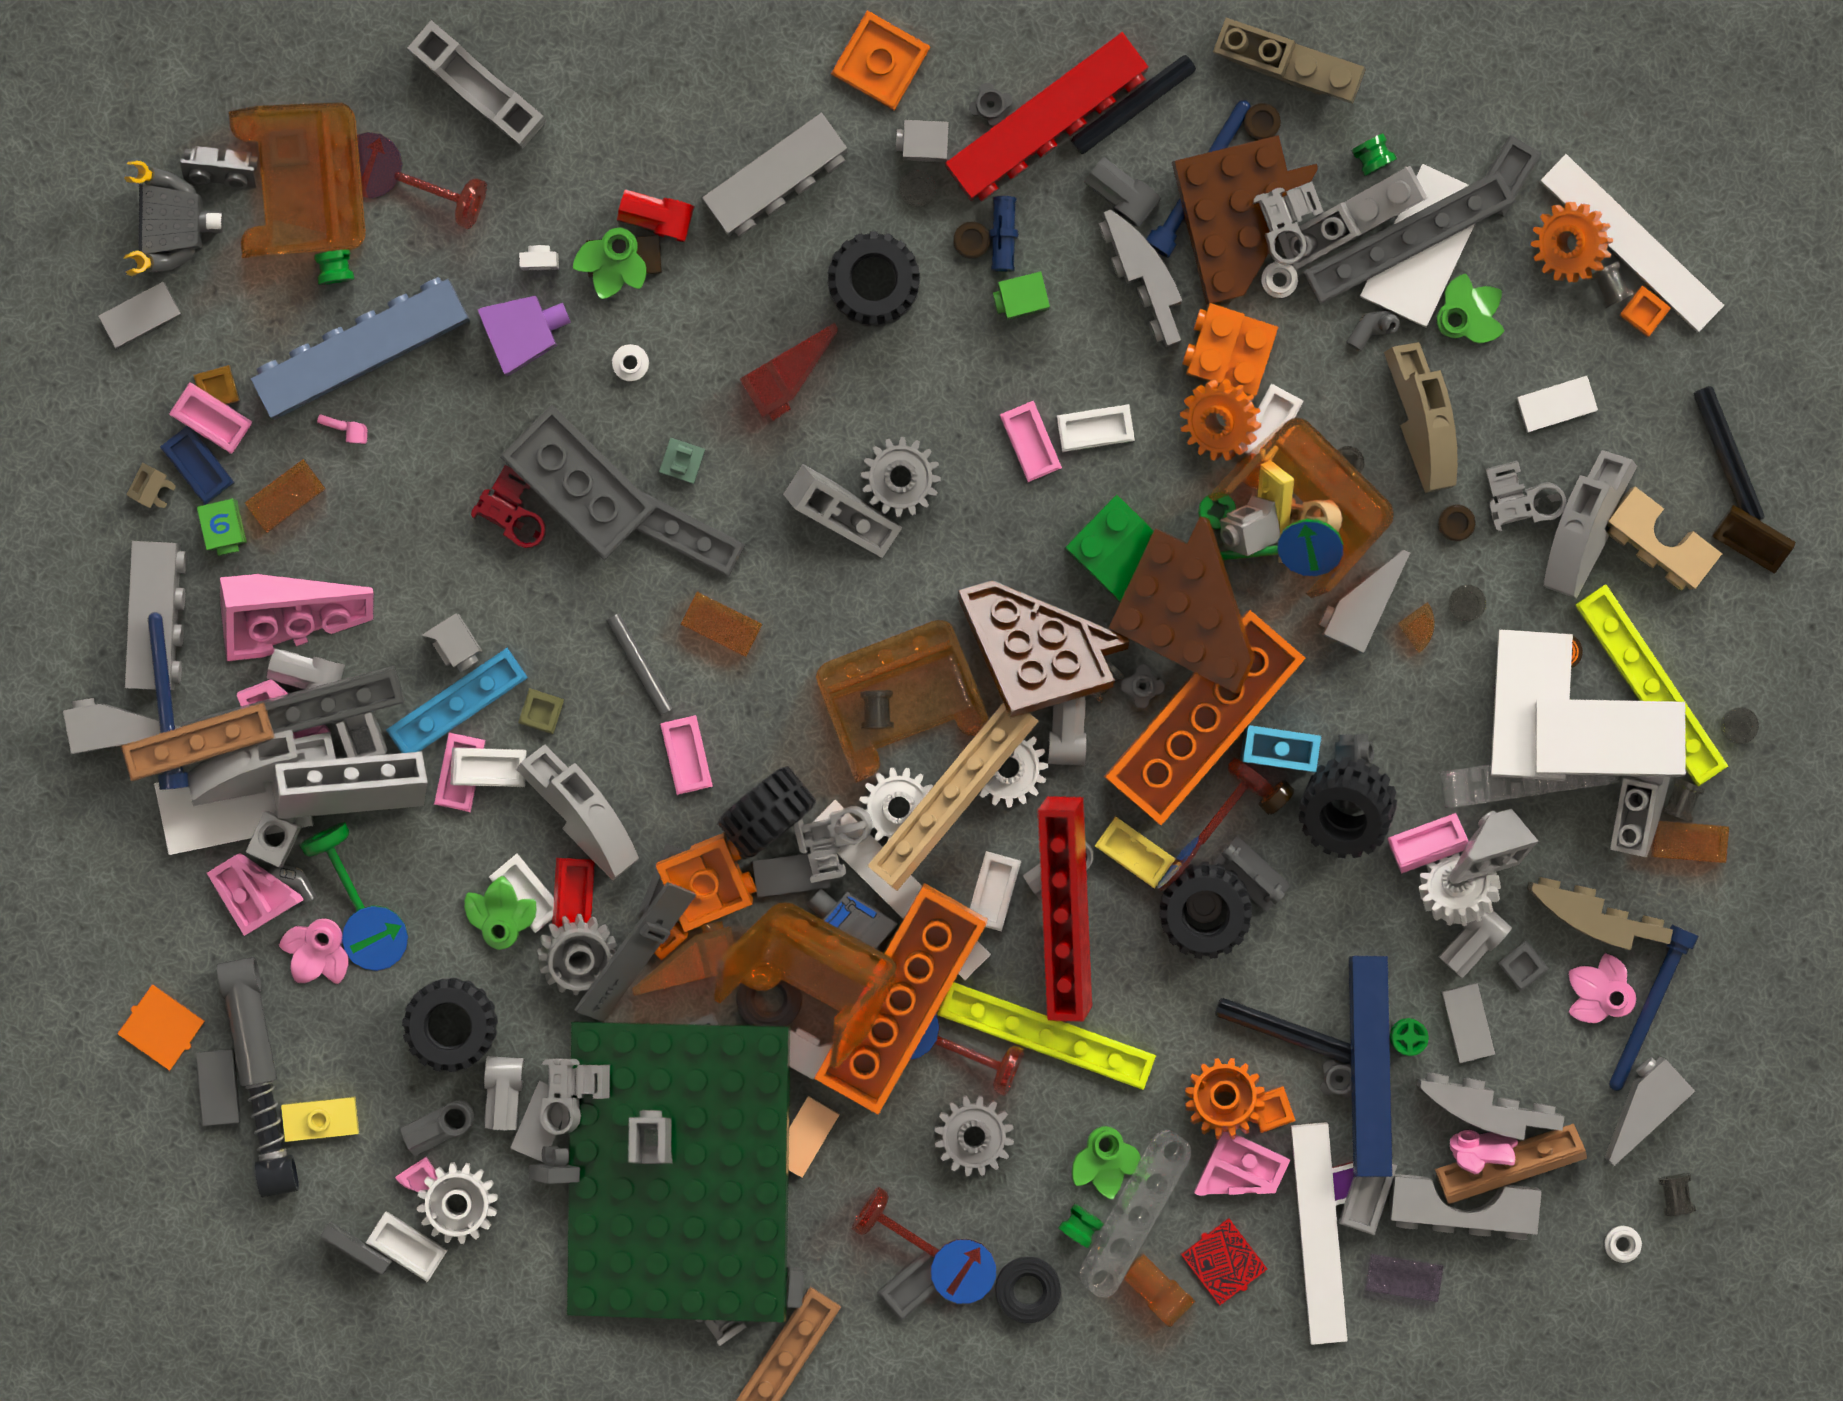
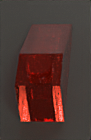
M835 323L740 378L741 383L763 419L770 415L771 419L775 420L791 410L789 403L796 399L839 332Z

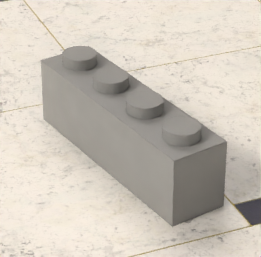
M821 112L706 194L702 199L728 236L736 233L738 237H741L756 226L753 219L760 214L766 212L770 216L786 204L783 198L795 190L799 195L814 185L816 181L813 177L823 169L830 173L846 161L843 155L848 152V149Z
M132 541L125 688L155 689L148 616L153 612L160 613L163 618L170 689L174 690L175 683L181 682L182 663L181 661H176V646L182 647L184 630L183 625L177 624L178 610H184L185 589L179 588L180 573L186 572L187 553L186 551H181V544Z
M422 752L275 764L272 790L277 819L424 806L428 782Z

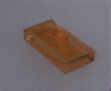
M302 459L247 500L245 505L268 533L325 491L326 488L307 462Z
M696 592L681 622V625L747 657L763 625L699 592Z
M1659 821L1652 842L1651 857L1726 863L1729 827Z

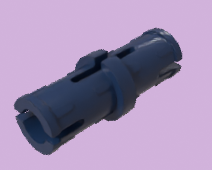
M1012 196L993 197V229L989 230V237L993 239L991 270L995 272L1015 271V239H1018L1019 231L1015 229L1017 198Z

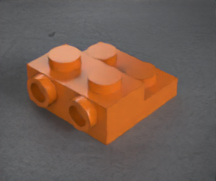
M1210 303L1207 311L1199 310L1193 330L1199 331L1196 345L1188 344L1182 362L1183 365L1189 366L1186 375L1207 382L1215 379L1218 385L1222 381L1229 379L1231 386L1237 387L1241 384L1244 386L1243 392L1245 394L1256 397L1278 326Z
M725 833L692 845L689 850L656 863V868L664 886L669 882L696 894V897L679 918L684 932L752 905L753 897L751 894L757 892L754 881L749 871L742 874L737 860L742 859V854L731 840L727 839Z

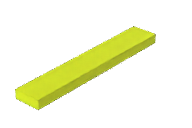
M1606 584L1575 604L1639 701L1685 702ZM1685 702V770L1696 787H1699L1727 768L1728 765Z
M953 982L937 1014L943 1018L1142 1090L1145 1088L1156 1057L1154 1054L1069 1023L1047 1020V1016L956 982Z

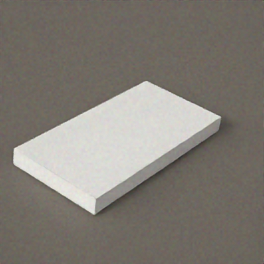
M1422 164L1416 177L1427 199L1400 213L1394 224L1467 187L1468 184ZM1475 224L1368 279L1360 298L1426 328Z
M1514 630L1498 631L1490 776L1565 780L1566 775L1535 774L1536 700L1570 699L1573 634Z
M1537 699L1535 774L1684 777L1685 702Z
M273 781L264 783L266 789L264 793L196 806L192 804L189 787L159 790V782L154 783L169 855L252 838L263 813L266 811L275 812L276 808L272 790ZM312 816L296 817L294 823L302 826V828L314 825ZM273 825L268 829L266 835L284 831L281 827Z

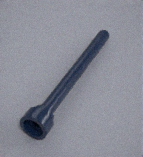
M1241 100L1237 103L1208 152L1224 149L1229 146L1243 123L1247 111L1251 108L1248 101ZM1180 198L1164 225H1159L1156 230H1151L1146 238L1153 248L1156 247L1160 250L1159 254L1167 258L1170 257L1177 245L1175 243L1177 238L1175 233L1185 218Z
M153 612L148 616V627L160 733L174 730L175 724L163 618L160 613ZM183 766L158 775L159 790L189 787L188 773L184 772Z
M1675 925L1670 927L1673 930L1670 944L1667 943L1666 945L1670 948L1610 1079L1609 1085L1614 1091H1619L1624 1087L1682 955H1687L1689 948L1693 950L1699 936Z

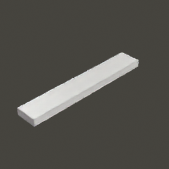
M1567 154L1539 181L1564 206L1566 202H1576L1577 208L1581 203L1589 204V213L1600 211L1602 213L1601 223H1609L1611 226L1606 231L1607 237L1613 238V243L1608 244V248L1697 333L1724 306Z
M835 799L813 822L830 819L829 814L845 808ZM850 813L845 814L841 818V826L858 822ZM864 828L846 832L845 834L851 838H857L863 834ZM871 834L856 845L838 846L841 852L837 854L904 919L922 885L910 875L899 890L896 891L870 869L868 864L883 848ZM977 941L958 974L966 980L991 954Z
M1327 1122L1292 1125L1291 1136L1310 1343L1313 1345L1345 1342L1348 1340L1329 1127Z

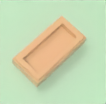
M810 1096L806 1098L789 1127V1171L803 1178L840 1115Z

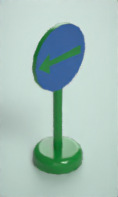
M1303 519L1292 522L1283 529L1276 546H1268L1248 556L1231 550L1221 551L1220 554L1222 560L1279 554L1282 563L1291 571L1303 576H1319L1329 573L1338 566L1343 557V541L1339 532L1330 524L1317 519Z
M345 822L335 824L309 837L299 846L302 852L309 857L327 852L356 909V912L349 917L343 928L342 943L348 957L353 963L364 969L381 970L389 968L401 959L407 948L408 933L405 923L396 912L387 907L375 905L364 907L334 848L348 838L349 829Z

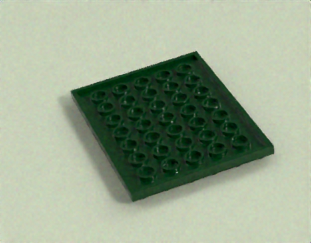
M571 1022V1059H577L580 1065H610V1097L593 1099V1094H583V1098H579L580 1123L570 1133L569 1165L580 1167L579 1182L569 1183L567 1315L755 1322L786 1321L791 1026ZM640 1111H662V1118L671 1119V1156L673 1164L629 1163V1118H640ZM645 1128V1147H658V1128Z

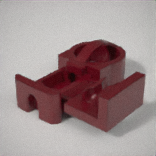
M505 465L492 487L495 490L493 495L489 496L492 490L485 489L479 497V502L474 506L471 516L476 519L480 515L505 530L503 535L511 539L518 546L533 548L544 540L546 525L543 519L536 513L527 511L520 506L515 510L517 505H521L523 502L519 498L524 489L530 490L531 487L527 483L524 486L509 478L508 476L512 474L524 481L512 468ZM529 516L538 521L541 526V533L535 531L533 535L537 539L535 542L524 543L516 538L514 527L521 530L524 526V523L518 520L519 518Z

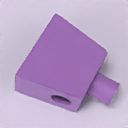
M536 296L477 309L503 373L506 376L512 375L555 348L557 344L551 331L571 323L563 302L542 310Z

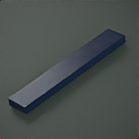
M1350 956L1349 994L1353 1177H1392L1388 956Z

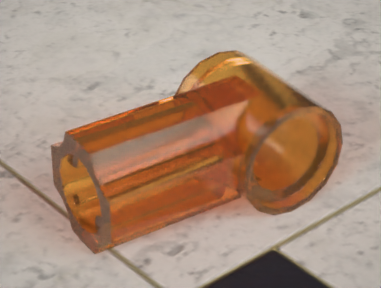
M1144 1253L1137 1257L1121 1274L1125 1281L1148 1302V1307L1170 1328L1196 1302L1189 1293L1187 1294L1179 1286L1177 1281L1174 1279L1170 1280Z

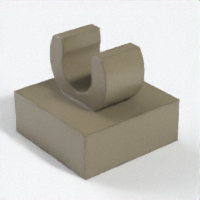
M142 463L126 495L151 508L152 504L165 508L167 503L159 499L157 494L162 487L174 490L176 486L171 481L165 479L166 474Z

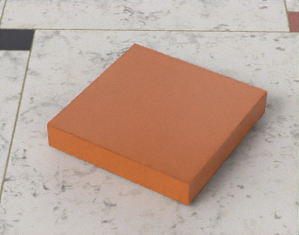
M867 10L831 75L895 111L931 46Z

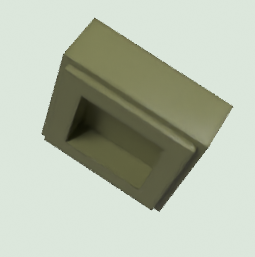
M529 688L518 723L554 734L565 699Z

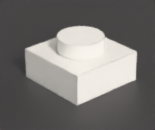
M528 246V252L519 253L520 268L522 270L559 269L558 253L550 252V246Z

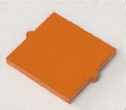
M152 984L139 1004L132 1006V1014L120 1029L118 1035L170 1071L184 1050L191 1048L190 1042L205 1021Z

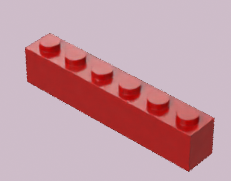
M1121 32L945 162L946 169L970 201L977 197L981 202L999 189L996 183L1006 175L1012 180L1028 168L1025 161L1037 153L1042 158L1056 148L1058 144L1055 142V139L1067 132L1069 136H1072L1087 124L1084 119L1094 110L1099 115L1117 102L1113 96L1125 88L1130 93L1145 82L1146 79L1143 74L1147 72L1148 65L1125 34Z
M1047 796L1038 809L1047 1020L1084 1022L1092 1008L1083 797Z

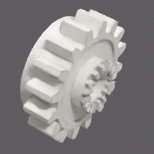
M1035 737L1030 738L1028 741L1023 740L1009 756L1018 762L1016 775L1011 778H1004L997 771L981 790L979 795L982 798L991 793L993 795V805H997L1000 798H1004L1007 807H1012L1013 798L1017 797L1022 804H1025V794L1028 791L1035 796L1038 795L1034 785L1036 782H1046V779L1039 775V771L1048 768V764L1039 762L1038 757L1042 756L1045 750L1033 749V745L1037 740Z
M890 768L889 778L885 779L882 774L877 773L876 777L879 783L876 786L870 783L865 785L871 794L869 797H860L859 801L868 804L865 811L871 817L872 829L875 827L877 830L875 835L876 841H879L883 836H887L889 840L932 789V784L925 787L920 784L923 779L921 773L915 779L909 778V768H905L902 776H897L895 769ZM895 797H903L909 802L910 810L902 818L893 817L888 811L889 802Z
M1459 853L1453 854L1450 858L1440 859L1438 864L1433 862L1427 864L1429 873L1420 874L1422 885L1419 886L1421 899H1423L1424 909L1426 911L1432 910L1436 921L1442 918L1450 926L1453 923L1467 926L1469 922L1481 921V917L1486 912L1491 913L1493 911L1492 902H1498L1500 899L1498 889L1501 888L1499 875L1496 872L1456 884L1450 882L1449 877L1460 858Z
M455 1162L450 1163L449 1172L447 1173L441 1167L436 1168L437 1179L434 1180L427 1176L424 1180L429 1190H419L418 1196L425 1199V1203L417 1206L418 1212H426V1217L421 1222L422 1225L431 1224L434 1227L431 1234L433 1237L440 1232L445 1234V1243H449L453 1236H458L460 1244L465 1243L467 1234H471L474 1239L479 1238L478 1227L481 1226L484 1229H489L491 1226L490 1222L485 1218L486 1215L496 1216L497 1213L495 1208L489 1206L490 1203L498 1199L497 1194L488 1193V1190L494 1184L493 1181L490 1180L483 1183L480 1179L484 1171L480 1169L475 1174L470 1173L469 1163L465 1164L462 1171L457 1170ZM453 1194L462 1195L467 1201V1209L462 1212L452 1211L448 1206V1197Z

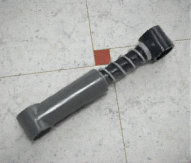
M250 957L218 963V981L221 994L226 1003L241 1086H246L245 1088L250 1091L251 1097L248 1101L252 1102L254 1112L251 1118L255 1119L257 1128L254 1134L258 1135L260 1147L257 1151H260L258 1156L260 1161L255 1162V1176L259 1194L264 1198L299 1191V1180L294 1157L288 1155L287 1149L282 1147L281 1140L284 1138V1135L280 1134L278 1126L281 1119L277 1117L275 1110L278 1102L274 1101L272 1094L275 1086L271 1083L277 1079L262 1003V986L256 958Z

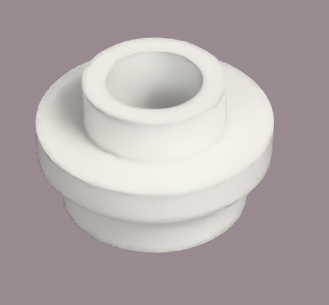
M1273 262L1262 273V287L1272 297H1287L1297 287V272L1292 265H1282ZM1276 273L1285 275L1286 284L1284 286L1278 287L1273 283V276Z
M631 344L624 345L615 352L612 366L619 378L625 381H636L641 379L648 371L649 359L641 347ZM634 356L637 359V366L634 369L630 370L624 367L623 362L626 357Z
M1617 1226L1606 1235L1604 1246L1610 1258L1620 1263H1627L1639 1255L1642 1242L1639 1234L1631 1227ZM1621 1237L1629 1240V1247L1624 1251H1620L1616 1247V1242Z

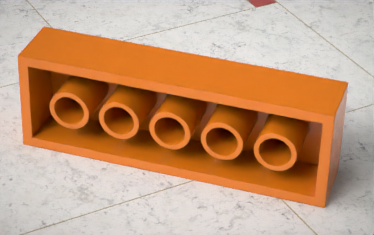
M1251 610L1246 611L1241 618L1255 661L1240 692L1234 693L1194 672L1104 776L1159 825H1162L1306 659Z
M924 883L814 1079L872 1112L879 1114L985 928L988 918Z

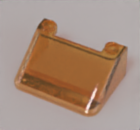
M343 103L252 106L229 111L230 128L234 136L244 142L258 141L266 224L264 226L251 227L244 232L241 238L242 258L318 253L358 248L365 239L366 231L356 119L351 108Z
M943 620L931 621L824 663L816 674L818 686L856 783L873 776L879 770L880 757L877 749L954 719L963 734L976 736L989 720L955 631L950 623Z

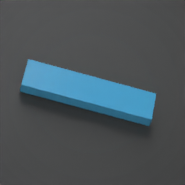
M506 648L386 729L401 753L420 752L522 683L528 677L510 650Z

